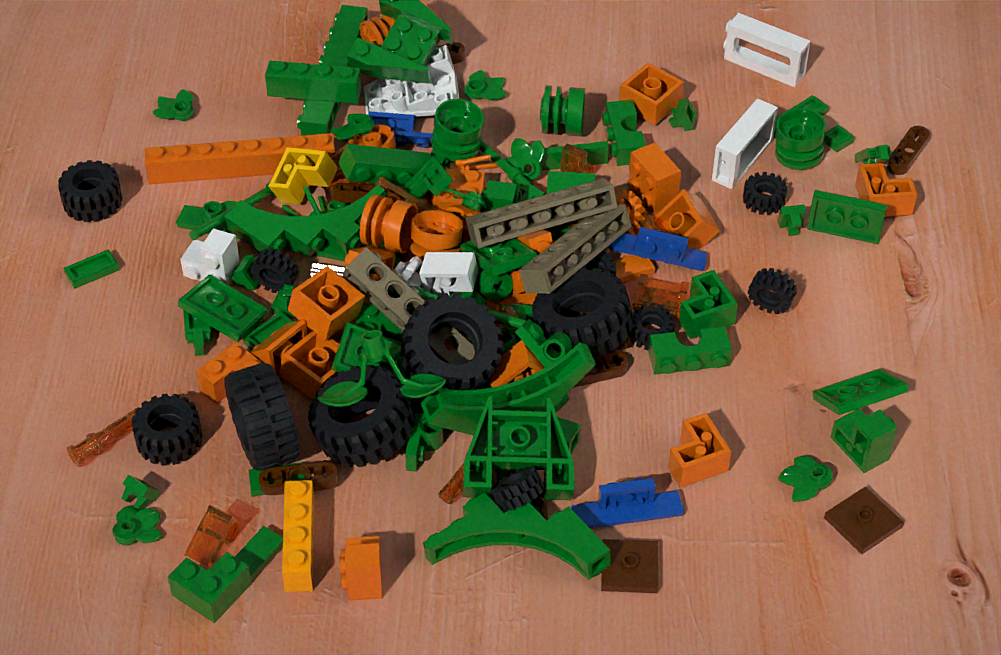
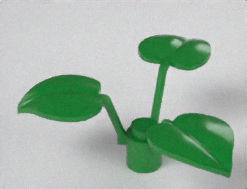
M371 330L361 335L364 349L358 356V362L362 364L360 381L358 383L352 381L337 383L327 389L321 397H318V400L326 405L338 407L349 406L359 402L368 393L367 389L363 387L365 385L367 365L389 361L400 382L403 384L400 389L401 394L409 398H421L430 395L440 389L447 381L440 376L423 373L415 374L410 379L404 378L393 360L401 354V347L394 342L386 340L380 330Z

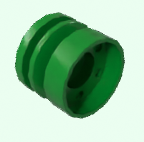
M546 85L540 105L542 133L548 134L550 124H554V134H558L560 124H564L566 135L582 136L585 88L570 87L567 97H563L561 86H557L556 96H552V86Z
M450 99L437 107L434 117L432 147L438 156L445 160L456 162V160L474 158L478 154L484 125L483 111L478 105L464 99Z
M809 108L789 109L779 116L776 124L775 156L783 166L793 170H805L813 168L821 162L824 154L826 127L823 116Z

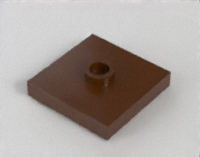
M867 487L860 489L825 512L824 519L860 554H864L903 526V521Z
M602 539V542L610 549L611 566L601 572V591L658 593V541Z

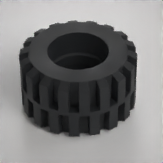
M87 160V162L83 163L81 161L75 166L71 165L68 167L67 171H63L62 177H59L58 188L63 209L70 218L74 217V220H83L84 222L94 220V222H97L99 219L109 218V215L116 213V209L121 206L123 197L118 173L108 163L102 164V161L98 160L96 162Z
M162 394V397H151L149 402L145 400L141 403L142 408L137 407L135 416H132V429L137 450L145 460L150 459V463L153 464L160 462L162 466H167V463L175 465L180 460H188V455H194L197 452L196 447H200L202 443V429L198 410H196L193 402L189 403L188 398H179L177 394L172 396ZM174 427V429L170 431H160L164 428Z

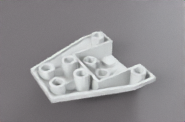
M447 46L435 48L425 66L430 71V84L378 78L364 86L366 114L368 115L369 111L410 114L415 117L435 116L436 109L441 103L450 99H460L457 77Z

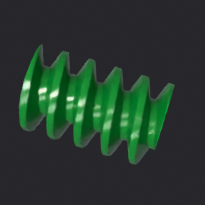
M478 266L479 272L474 286L478 291L491 301L503 300L511 293L513 280L510 275L503 273L493 277Z

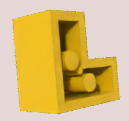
M287 147L268 187L280 202L301 205L306 194L303 187L307 186L309 188V185L330 187L338 167L326 151Z

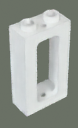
M738 13L733 20L730 19L725 28L727 37L723 45L725 60L790 86H797L805 76L810 40ZM739 38L788 57L790 65L740 46Z
M758 98L716 145L712 181L730 189L736 186L773 142L778 107Z

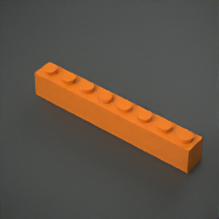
M333 133L145 148V168L148 183L161 184L274 175L287 147L326 151L336 164Z

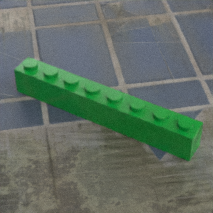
M341 6L339 13L335 14L334 27L330 28L329 41L325 42L324 55L320 56L319 65L349 67L347 54L357 37L361 38L360 24L368 20L367 7ZM304 100L303 113L298 116L297 128L301 130V136L331 133L341 103Z

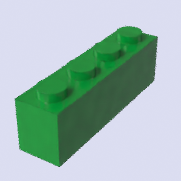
M270 60L265 73L267 96L358 104L361 92L360 68Z
M347 144L338 162L347 181L404 186L432 156L427 152Z

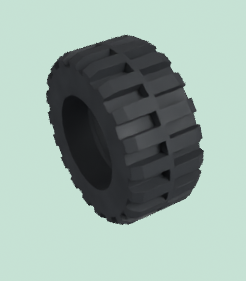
M580 268V271L574 273L550 294L538 293L532 306L534 322L541 327L546 339L555 333H564L570 337L572 348L579 342L587 344L593 358L597 356L601 358L606 356L610 350L612 352L619 347V343H623L627 339L633 327V312L623 282L612 273L602 272V270L593 268V270ZM580 312H583V313L591 312V313H589V314H587V315H584V316L575 317V316H577ZM552 343L555 351L562 352L558 344Z
M442 293L438 295L436 300L434 297L426 299L424 304L418 305L413 311L412 316L409 317L400 340L402 342L400 356L404 357L402 362L404 369H410L411 371L409 377L422 373L433 374L446 379L447 383L441 388L452 390L480 389L490 379L501 360L500 354L504 347V342L500 340L503 336L502 329L495 326L498 322L496 316L487 313L489 308L485 304L479 306L475 303V298L469 296L468 299H464L461 293H454L452 297H448L447 293ZM439 327H453L461 330L470 338L474 346L475 354L473 359L468 363L460 365L449 364L440 360L429 346L428 336L430 332Z
M259 363L229 373L224 379L226 397L237 435L251 467L254 470L262 471L295 460L300 453L298 434L285 391L272 365Z
M367 365L365 385L363 387L367 389L368 393L359 402L349 406L338 407L326 405L318 400V397H321L327 389L337 383L346 381L358 383L361 376V368L359 366L351 367V370L346 372L343 370L337 373L338 376L333 379L329 378L325 382V386L317 390L316 398H312L308 412L309 426L325 455L330 457L335 463H342V465L353 467L354 464L357 467H365L368 463L377 464L380 462V459L384 457L389 458L394 455L393 451L400 449L405 443V438L408 439L412 432V427L415 424V409L410 398L401 394L400 389L403 384L394 372L380 366L375 368L373 365ZM375 409L364 419L348 423L357 414L365 410Z

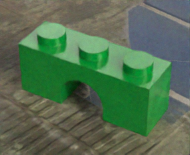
M633 100L606 102L605 112H602V124L607 126L606 139L611 141V157H615L617 166L629 165L631 152L646 146L642 131H636L637 113Z
M725 326L700 329L698 344L694 346L681 344L677 340L675 332L650 335L648 353L654 375L730 366L732 348Z

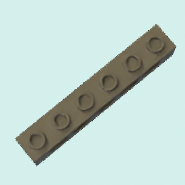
M601 178L466 217L470 240L478 248L618 207L613 184L605 178Z
M617 205L618 208L587 216L523 266L519 273L525 292L550 294L631 228L626 205Z
M367 247L345 267L343 277L365 295V298L402 332L409 317L412 316L406 309H415L418 305L424 304L419 291L413 286H408L395 269H390L386 266L381 256L375 251L371 252ZM377 274L381 280L374 281L369 275ZM388 292H397L399 294V298L390 297L388 295ZM439 327L436 328V333L429 334V346L440 360L449 364L460 365L468 363L473 359L475 354L474 346L470 338L462 336L458 329ZM444 343H452L456 350H448Z

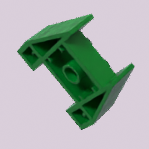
M379 0L381 14L395 19V22L380 47L357 37L347 54L349 67L360 68V73L369 77L430 84V71L425 66L440 40L452 44V29L420 0Z
M488 396L464 460L462 497L474 498L484 492L490 497L492 469L518 470L522 468L523 470L525 467L530 468L533 466L536 470H544L545 500L571 501L574 493V462L551 398H546L544 412L492 410L493 396Z

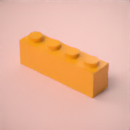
M312 480L285 481L282 577L285 592L313 591L315 499Z

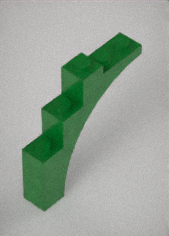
M377 185L365 196L348 206L313 216L272 214L240 200L224 217L229 231L260 252L265 248H268V250L274 248L275 252L278 249L283 251L288 243L310 258L315 252L320 251L324 243L327 242L347 255L349 250L359 248L362 244L360 240V223L367 201L373 194L381 195L384 198L386 197V192L384 188Z
M579 342L566 355L528 377L485 389L452 390L440 388L428 395L421 402V406L428 424L474 436L488 396H493L492 410H534L544 412L546 398H551L557 413L570 400L567 393L596 363L587 344Z
M485 492L478 497L471 498L462 506L464 517L454 520L450 526L439 533L432 534L423 542L426 559L431 565L453 554L472 548L491 545H515L536 549L556 556L573 566L588 580L611 566L610 549L569 506L562 511L555 512L548 520L530 502L528 504L524 503L522 507H516L514 510H508L503 513Z

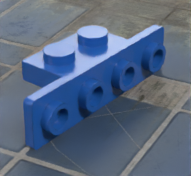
M369 111L368 115L374 120L375 125H386L391 128V132L394 131L397 146H404L407 143L426 148L432 145V133L414 132V115Z
M643 227L639 228L637 236L623 233L609 245V249L699 271H704L706 264V252L687 248L688 238Z
M653 478L635 479L619 483L610 482L605 485H599L598 502L572 505V510L590 529L682 516L684 512L679 492L671 491L655 494L656 486Z

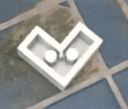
M213 229L204 242L193 240L180 259L183 276L202 281L210 274L230 286L233 281L231 276L235 274L234 272L240 264L236 235Z
M426 252L419 275L426 292L436 295L447 293L448 296H451L454 292H473L479 268L474 252Z

